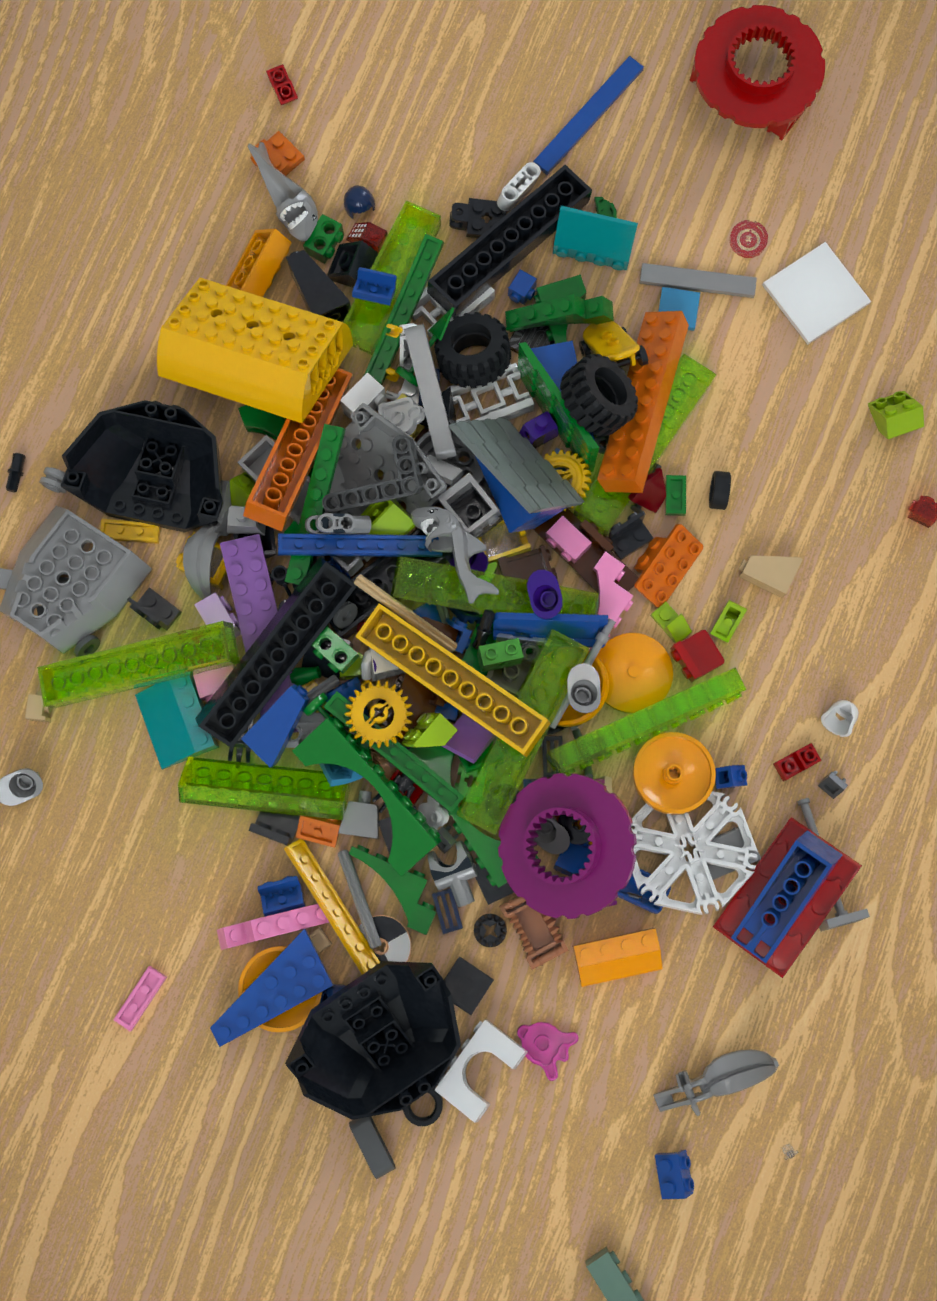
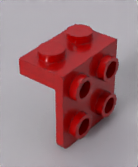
M701 630L684 641L673 644L670 648L672 657L676 662H679L683 675L691 683L723 665L725 662L706 630Z

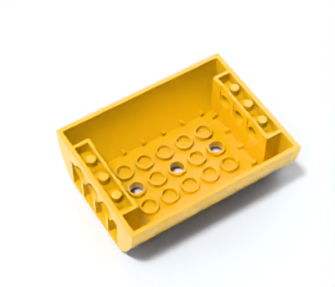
M199 278L161 327L157 347V372L160 377L303 423L352 348L353 339L350 328L346 323Z

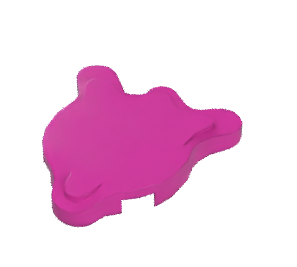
M546 1022L521 1025L517 1030L522 1047L528 1051L525 1055L527 1059L541 1066L548 1080H556L558 1077L556 1061H568V1049L578 1042V1035L575 1032H562Z

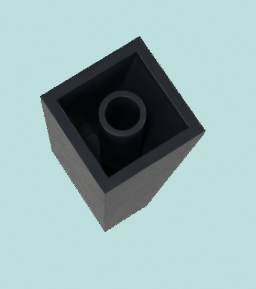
M305 250L295 251L286 257L291 275L309 312L340 322L353 318L349 299Z

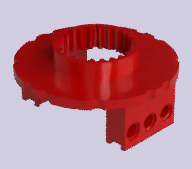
M753 5L751 8L739 7L718 17L714 25L709 26L705 30L703 40L699 41L695 52L690 81L692 83L693 81L696 82L704 101L710 108H715L718 111V115L722 118H730L735 124L744 127L766 128L768 126L767 132H773L782 141L807 107L813 104L816 93L822 87L825 76V59L821 56L823 49L813 30L808 25L802 24L800 18L796 15H788L781 8L767 5ZM752 38H755L756 41L763 38L764 42L770 39L771 44L778 43L777 48L783 47L782 53L787 54L785 59L789 60L787 72L783 73L782 78L778 77L776 82L771 80L770 84H767L766 81L759 84L758 80L752 83L750 77L744 79L745 74H739L740 69L735 68L736 62L734 61L735 51L739 49L740 44L744 45L746 40L752 42Z

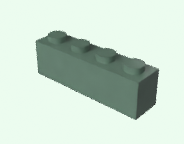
M605 1247L585 1261L587 1269L607 1301H644L638 1289L634 1291L630 1286L632 1280L627 1271L620 1270L617 1265L620 1261L614 1251L609 1252L607 1247Z

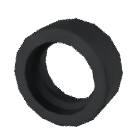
M713 472L709 493V507L711 509L725 510L727 508L731 488L730 472Z
M435 1087L427 1092L435 1100V1109L430 1116H416L412 1112L410 1105L403 1109L405 1117L412 1124L428 1126L440 1117L443 1109V1099L435 1091Z

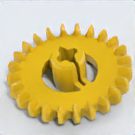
M563 449L558 454L553 450L551 456L546 453L545 460L550 462L554 469L558 467L569 469L565 472L563 470L556 471L563 480L567 479L569 483V479L573 478L571 486L580 496L586 498L583 490L589 491L590 488L585 483H592V480L588 477L591 476V471L587 470L589 465L583 463V459L579 458L578 453L572 455L570 450L565 454Z
M377 680L376 686H373L372 682L369 681L368 688L361 684L362 692L354 690L356 698L349 696V700L353 704L345 705L351 711L344 713L345 716L351 718L346 721V724L353 725L349 732H357L354 739L362 737L361 744L368 740L369 747H372L374 742H376L377 747L380 748L382 742H384L386 747H389V740L396 744V736L404 738L401 731H409L405 724L412 723L407 717L412 716L413 712L407 711L412 704L404 703L408 696L401 697L403 689L395 692L396 684L388 688V681L385 682L384 686H381L380 680ZM372 700H385L384 704L378 703L371 707L370 718L365 722L363 712L366 705ZM392 707L394 718L391 724L383 729L372 728L374 724H382L386 721L389 713L388 710ZM384 708L383 717L378 716L374 718V710L380 711Z

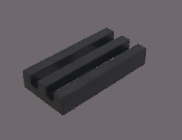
M542 736L543 777H552L553 774L564 773L562 736ZM554 740H558L559 772H555ZM546 741H550L551 773H548Z

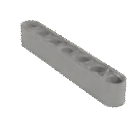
M424 324L406 328L404 332L437 461L457 456L452 432L448 427L449 421Z

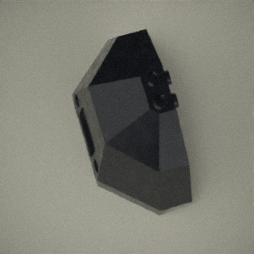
M144 400L99 412L62 455L67 469L61 487L109 517L151 524L180 532H188L218 520L223 505L217 439L215 435L180 406H170L158 401Z
M382 961L311 1009L285 1064L298 1079L303 1096L351 1120L401 1111L438 1085L461 1046L452 994L432 963Z

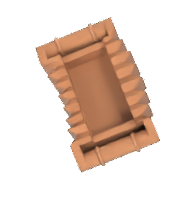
M517 896L499 906L504 917L510 918L509 923L514 924L513 928L517 929L516 933L521 934L519 940L523 941L521 946H525L523 951L527 952L526 960L531 970L543 966L544 963L569 951L564 940L559 939L562 934L557 933L560 927L554 926L556 919L526 905V900L523 897Z

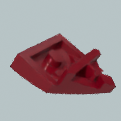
M660 467L654 469V473L647 475L643 493H630L628 495L632 502L654 513L658 511L666 498L664 477Z

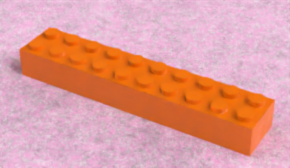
M682 311L645 312L637 344L639 346L643 345L645 348L648 364L641 366L638 359L635 366L630 364L627 377L631 379V384L635 387V395L638 397V408L632 420L609 436L597 478L605 492L643 493L689 327Z
M340 368L337 369L303 423L286 419L246 501L244 517L281 532L283 531L316 459L324 424H332L341 405L340 400L348 390L352 373Z

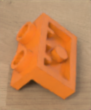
M305 808L300 815L296 838L335 848L343 818L335 813L327 814L319 812L316 808Z

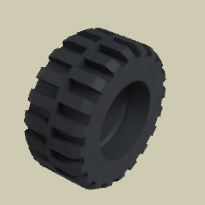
M474 312V314L465 313L464 316L459 317L458 315L454 317L452 321H449L442 340L440 341L437 338L435 341L434 349L440 372L450 383L454 385L459 384L463 388L467 386L477 388L480 385L484 387L489 382H495L498 376L501 377L505 373V369L510 364L511 350L506 328L498 319L492 318L488 314L481 315L479 312ZM479 345L487 347L478 354H459L470 346Z
M600 354L586 355L567 370L562 377L560 390H562L561 398L564 399V406L569 410V415L577 421L576 423L580 427L583 426L589 433L593 432L597 436L613 434L634 418L638 408V397L635 395L636 390L631 384V379L626 376L625 371L622 368L620 369L615 361H610V358Z

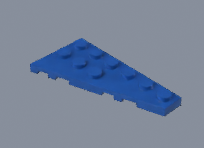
M306 929L285 948L210 1027L219 1047L333 986Z

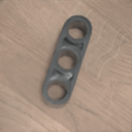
M372 1117L350 1121V1129L374 1177L378 1179L396 1169L394 1161Z

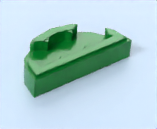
M594 197L597 214L617 218V210L613 203L605 200L604 197Z

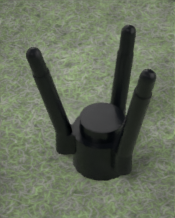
M403 773L400 776L397 775L393 781L398 785V791L404 794L408 791L406 796L410 799L411 794L416 789L413 786L414 782ZM378 793L372 801L376 802L381 798L380 794ZM385 803L379 809V813H382L386 808Z

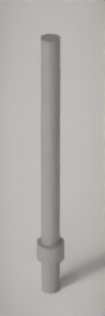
M608 619V624L604 626L601 632H598L595 638L596 642L586 657L584 664H593L603 644L606 645L610 638L608 636L616 623L615 621ZM566 692L550 720L551 724L549 726L553 729L557 727L570 704L568 692Z

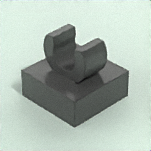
M837 771L828 774L818 785L833 799L848 786L845 783V778L841 780L836 775Z
M443 826L438 830L439 838L442 841L437 846L444 854L457 842L456 839L459 837L458 834L452 836L448 832L452 828L451 826L446 828Z

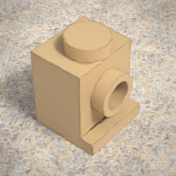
M36 692V695H28L26 719L51 723V718L48 717V713H51L52 710L51 698H48L49 693Z

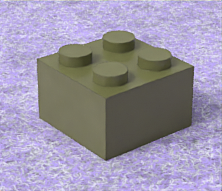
M522 660L521 664L490 670L487 678L521 701L538 660Z

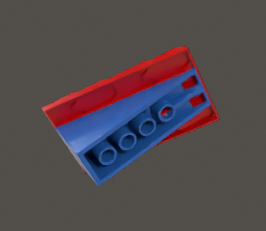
M791 817L756 865L755 870H753L754 874L738 890L713 925V928L783 978L862 865Z

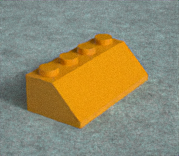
M275 228L255 230L226 286L263 297L266 290L272 285L274 275L280 270L283 258L289 253V247L292 242Z
M656 928L572 945L581 987L663 969Z

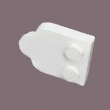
M409 397L380 404L378 409L380 415L408 435H411L416 430L417 424H420L426 416L424 408L417 406Z

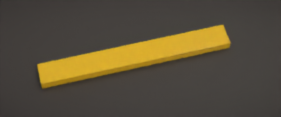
M299 839L284 848L285 852L361 974L363 975L379 964V959L370 948L367 940L305 841Z

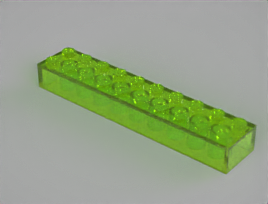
M683 354L679 359L648 475L710 388L717 375L686 354ZM596 478L590 490L587 491L586 498H582L584 503L575 508L574 515L582 522L585 519L588 522H593L599 528L598 532L603 536H607L631 502L628 498L630 493L605 492Z
M402 556L397 558L391 590L392 597L483 613L486 609L492 610L494 613H534L527 590L528 580L471 569V572L477 578L493 584L499 590V594L483 593L475 599L474 603L470 604L466 592L460 583L455 566ZM559 586L562 594V608L558 614L595 615L599 593Z
M220 621L37 668L44 707L58 708L239 664L240 660L233 623Z
M553 629L549 630L516 698L544 716L552 724L567 694L568 674L574 666L582 664L590 648ZM551 724L527 758L495 736L456 814L495 835Z
M735 667L552 749L546 754L547 760L554 774L565 773L567 776H570L575 772L574 769L580 768V770H584L592 766L594 760L598 759L601 762L610 758L614 751L619 754L632 747V743H635L637 746L646 742L652 734L654 737L663 734L669 730L668 727L670 726L672 729H675L687 722V718H690V721L705 714V710H708L710 713L723 706V702H726L728 705L741 698V693L746 688Z

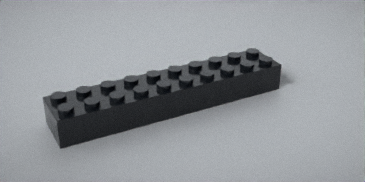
M564 165L428 280L427 293L447 312L454 307L452 317L458 316L557 230L561 206L581 210L589 203L592 189L568 166Z
M474 487L450 504L467 528L491 510ZM502 515L498 516L499 520L491 526L488 524L484 527L483 532L476 538L479 539L503 520ZM418 528L417 530H415V531H414L413 533H411L410 535H426V534H425L421 529ZM442 552V557L381 556L359 574L366 577L398 601L453 559V552ZM356 575V576H355L354 578H352L351 580L354 582V580L356 579V577H357L358 575ZM358 586L345 601H350L357 606V615L354 621L345 628H338L333 623V618L329 622L337 634L346 640L362 628L380 603Z
M320 556L195 718L198 726L232 748L357 587L354 582Z

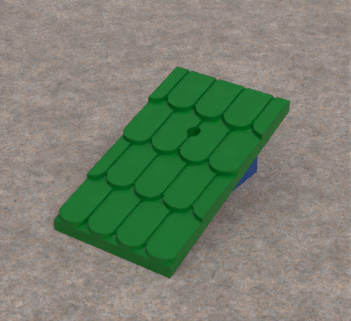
M573 340L536 348H530L526 342L519 343L518 371H520V379L530 396L535 398L542 412H549L558 427V435L565 447L570 448L572 454L578 453L579 458L583 459V463L589 465L587 470L593 472L599 451L593 432H587L583 426L580 427L576 423L577 421L569 415V410L565 408L564 399L561 398L562 390H560L562 377L567 370L577 363Z

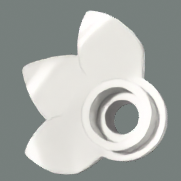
M429 795L427 796V803H422L418 807V811L426 818L425 822L437 831L439 827L444 826L449 820L448 811Z

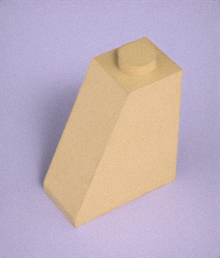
M751 555L748 560L744 559L739 567V570L742 572L739 577L783 598L803 559L800 557Z

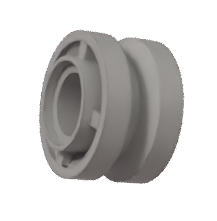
M45 467L43 473L46 477H41L39 483L51 491L66 493L67 490L61 487L65 472L56 468Z

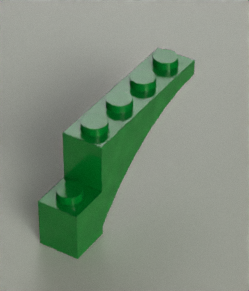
M572 294L505 311L506 330L509 332L549 325H598L614 321L613 302L604 296L584 300Z
M359 844L357 848L352 846L349 854L375 870L393 890L409 922L407 927L427 935L437 911H434V906L424 901L422 905L418 903L428 880L424 879L425 874L414 870L413 873L408 871L401 877L391 864L387 862V857L379 853L373 856L368 853L370 849Z

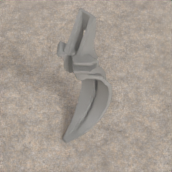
M221 480L223 505L218 520L204 525L198 532L188 538L183 550V566L186 578L192 589L202 600L211 595L210 571L215 543L219 536H227L229 534L227 533L229 506H231L229 481Z
M749 1049L730 1052L714 1059L705 1068L703 1075L690 1080L687 1070L677 1073L675 1076L678 1086L653 1094L660 1112L684 1105H691L695 1115L700 1116L701 1112L697 1102L712 1096L730 1095L752 1087L772 1076L779 1064L776 1058L759 1050ZM700 1086L702 1092L694 1094L692 1088ZM685 1092L686 1098L674 1102L671 1094Z

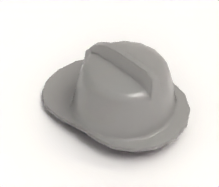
M584 663L574 666L567 678L569 703L573 709L580 713L593 712L597 709L601 700L599 674L594 667Z
M22 768L0 779V803L15 806L38 796L43 789V782L39 773L32 769Z
M556 818L546 819V824H540L542 829L536 830L539 837L534 838V841L550 854H561L569 847V834L557 822Z

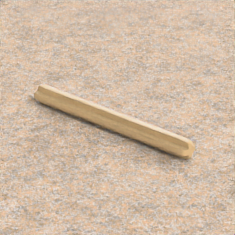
M359 574L356 577L354 584L449 652L453 653L458 646L456 642L363 575Z

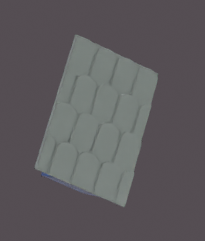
M499 417L497 419L487 418L485 420L467 422L459 421L448 426L475 455L509 533L535 529L567 507L578 506L584 503V500L567 479L563 480L550 462L542 458L526 437L523 438L508 419Z

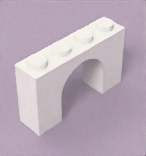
M488 1020L480 1021L473 1030L475 1032L471 1040L468 1038L461 1046L463 1051L459 1057L455 1056L448 1066L450 1069L446 1075H443L435 1089L437 1093L474 1123L481 1119L490 1103L473 1091L467 1082L466 1067L470 1059L480 1052H490L512 1069H516L528 1052Z

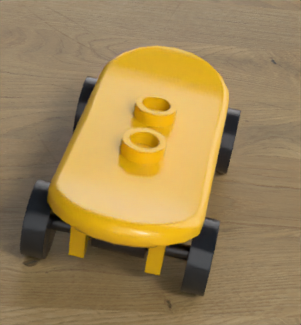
M610 321L598 325L590 324L583 331V341L579 342L583 357L590 355V350H592L595 354L610 358V361H615L619 368L630 363L632 366H635L637 359L641 366L648 364V356L643 345L639 346L627 334L626 329L620 327L617 323Z

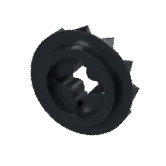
M485 914L474 925V936L485 947H496L506 937V924L498 915ZM496 923L494 932L497 937L490 934L484 938L483 936L487 930L483 924L491 927Z

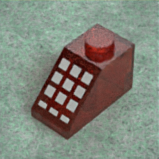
M371 222L355 223L346 238L349 242L364 241L378 252L379 257L389 242L387 230Z

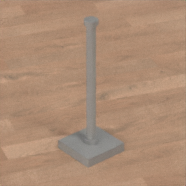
M809 798L797 801L798 806H801L808 829L819 836L809 806ZM839 898L834 905L836 910L835 917L823 921L819 928L822 932L858 922L870 916L867 909L848 914L847 910H844L841 898Z

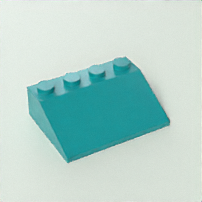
M561 206L553 254L562 258H574L579 262H592L597 266H609L615 270H627L638 223Z
M188 670L170 676L135 695L162 770L219 748L216 738L200 728L195 718L204 708V704L199 698L193 674Z

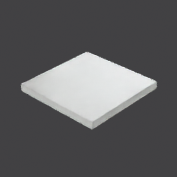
M826 242L762 284L807 345L871 303V300Z

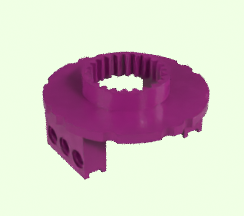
M565 773L553 774L549 779L547 777L539 778L524 787L516 795V801L513 804H509L503 816L499 830L501 844L498 847L499 857L503 860L502 871L514 893L518 897H523L526 900V905L541 914L553 918H560L563 915L567 919L579 918L582 914L589 916L606 907L617 905L618 891L625 889L632 876L636 862L634 846L637 844L636 834L631 829L633 822L628 810L615 793L607 791L604 779H593L580 774L567 776ZM553 816H573L574 820H581L580 825L587 826L584 831L591 834L587 838L588 841L592 842V845L588 848L592 851V854L587 855L590 862H585V868L579 869V873L569 877L552 875L551 871L545 872L546 867L539 865L541 859H536L535 857L538 851L534 850V847L537 846L534 838L539 837L536 830H541L540 824H546V819H552Z

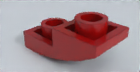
M283 64L266 71L280 105L298 99Z
M810 743L773 763L784 782L822 760L813 744Z

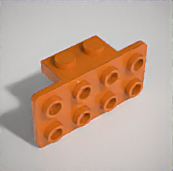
M676 524L667 538L655 537L650 541L644 554L638 558L637 564L634 567L638 573H642L634 585L635 588L655 607L659 608L668 601L703 550V544L682 524Z

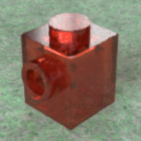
M922 495L917 500H912L908 507L910 513L907 518L927 528L931 527L937 520V503L929 496Z

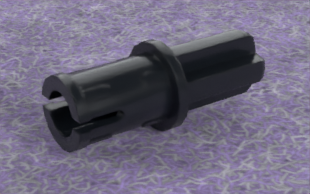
M13 453L12 463L7 471L9 476L6 490L9 492H17L20 477L24 474L22 470L26 456L23 454Z
M484 610L480 625L476 627L477 633L472 646L477 650L479 646L486 645L487 639L492 633L491 626L495 617V613L492 610Z

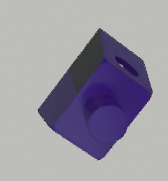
M546 411L523 424L519 433L523 438L526 437L536 449L558 436V427L549 412Z

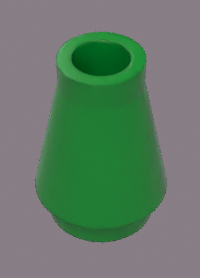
M318 666L295 667L292 673H290L291 683L297 686H303L315 679L321 678V670Z

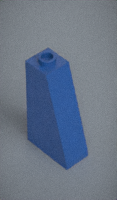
M300 685L290 686L241 738L270 768L279 762L303 714V710L310 701V698L307 696L308 692Z

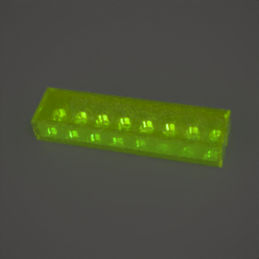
M407 200L405 201L371 267V270L397 276L394 297L390 306L355 298L343 321L350 328L353 347L356 348L358 345L359 350L373 355L425 234L436 238L441 228V215Z

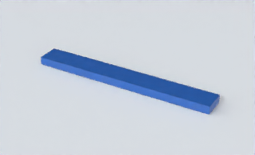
M629 56L534 159L533 163L537 164L540 170L548 175L640 75L644 66Z
M278 533V555L442 557V552H430L426 548L425 542L428 535ZM438 537L433 538V539H432V542H433V540H439V538H438Z

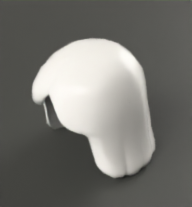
M840 700L835 702L821 716V722L833 734L840 737H848L852 733L859 712L857 707L850 701ZM836 713H838L840 716H842V717L844 718V720H841V721H840V720L836 717Z

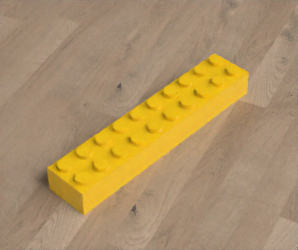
M380 603L355 636L369 648L526 758L551 724L544 716Z

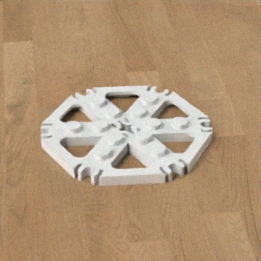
M712 791L707 801H710L713 807L694 828L688 813L678 815L666 814L673 834L642 827L643 820L654 810L647 803L632 818L633 824L631 827L634 828L632 832L636 834L637 839L634 853L636 854L637 851L644 850L668 855L649 877H644L641 874L637 860L635 862L632 874L637 889L639 890L640 887L645 885L641 889V894H645L646 891L652 892L653 895L649 898L650 902H653L656 896L659 897L654 902V905L702 915L700 906H703L704 913L708 914L707 906L711 904L714 905L716 911H719L717 901L720 902L723 908L754 874V871L749 870H755L756 865L749 864L748 860H757L758 855L755 853H758L741 807L734 813L738 804L735 803L732 807L727 806L726 803L730 799L729 796H726L722 802L720 800L725 794ZM735 822L740 830L744 846L739 848L711 841L727 823ZM686 839L691 847L695 846L693 858L689 851H684L687 844ZM707 864L734 869L738 872V878L726 892L719 893L715 888ZM685 870L695 894V900L692 903L672 900L666 895L669 887Z

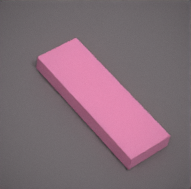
M148 966L113 1020L127 1030L132 1031L167 976L152 966Z

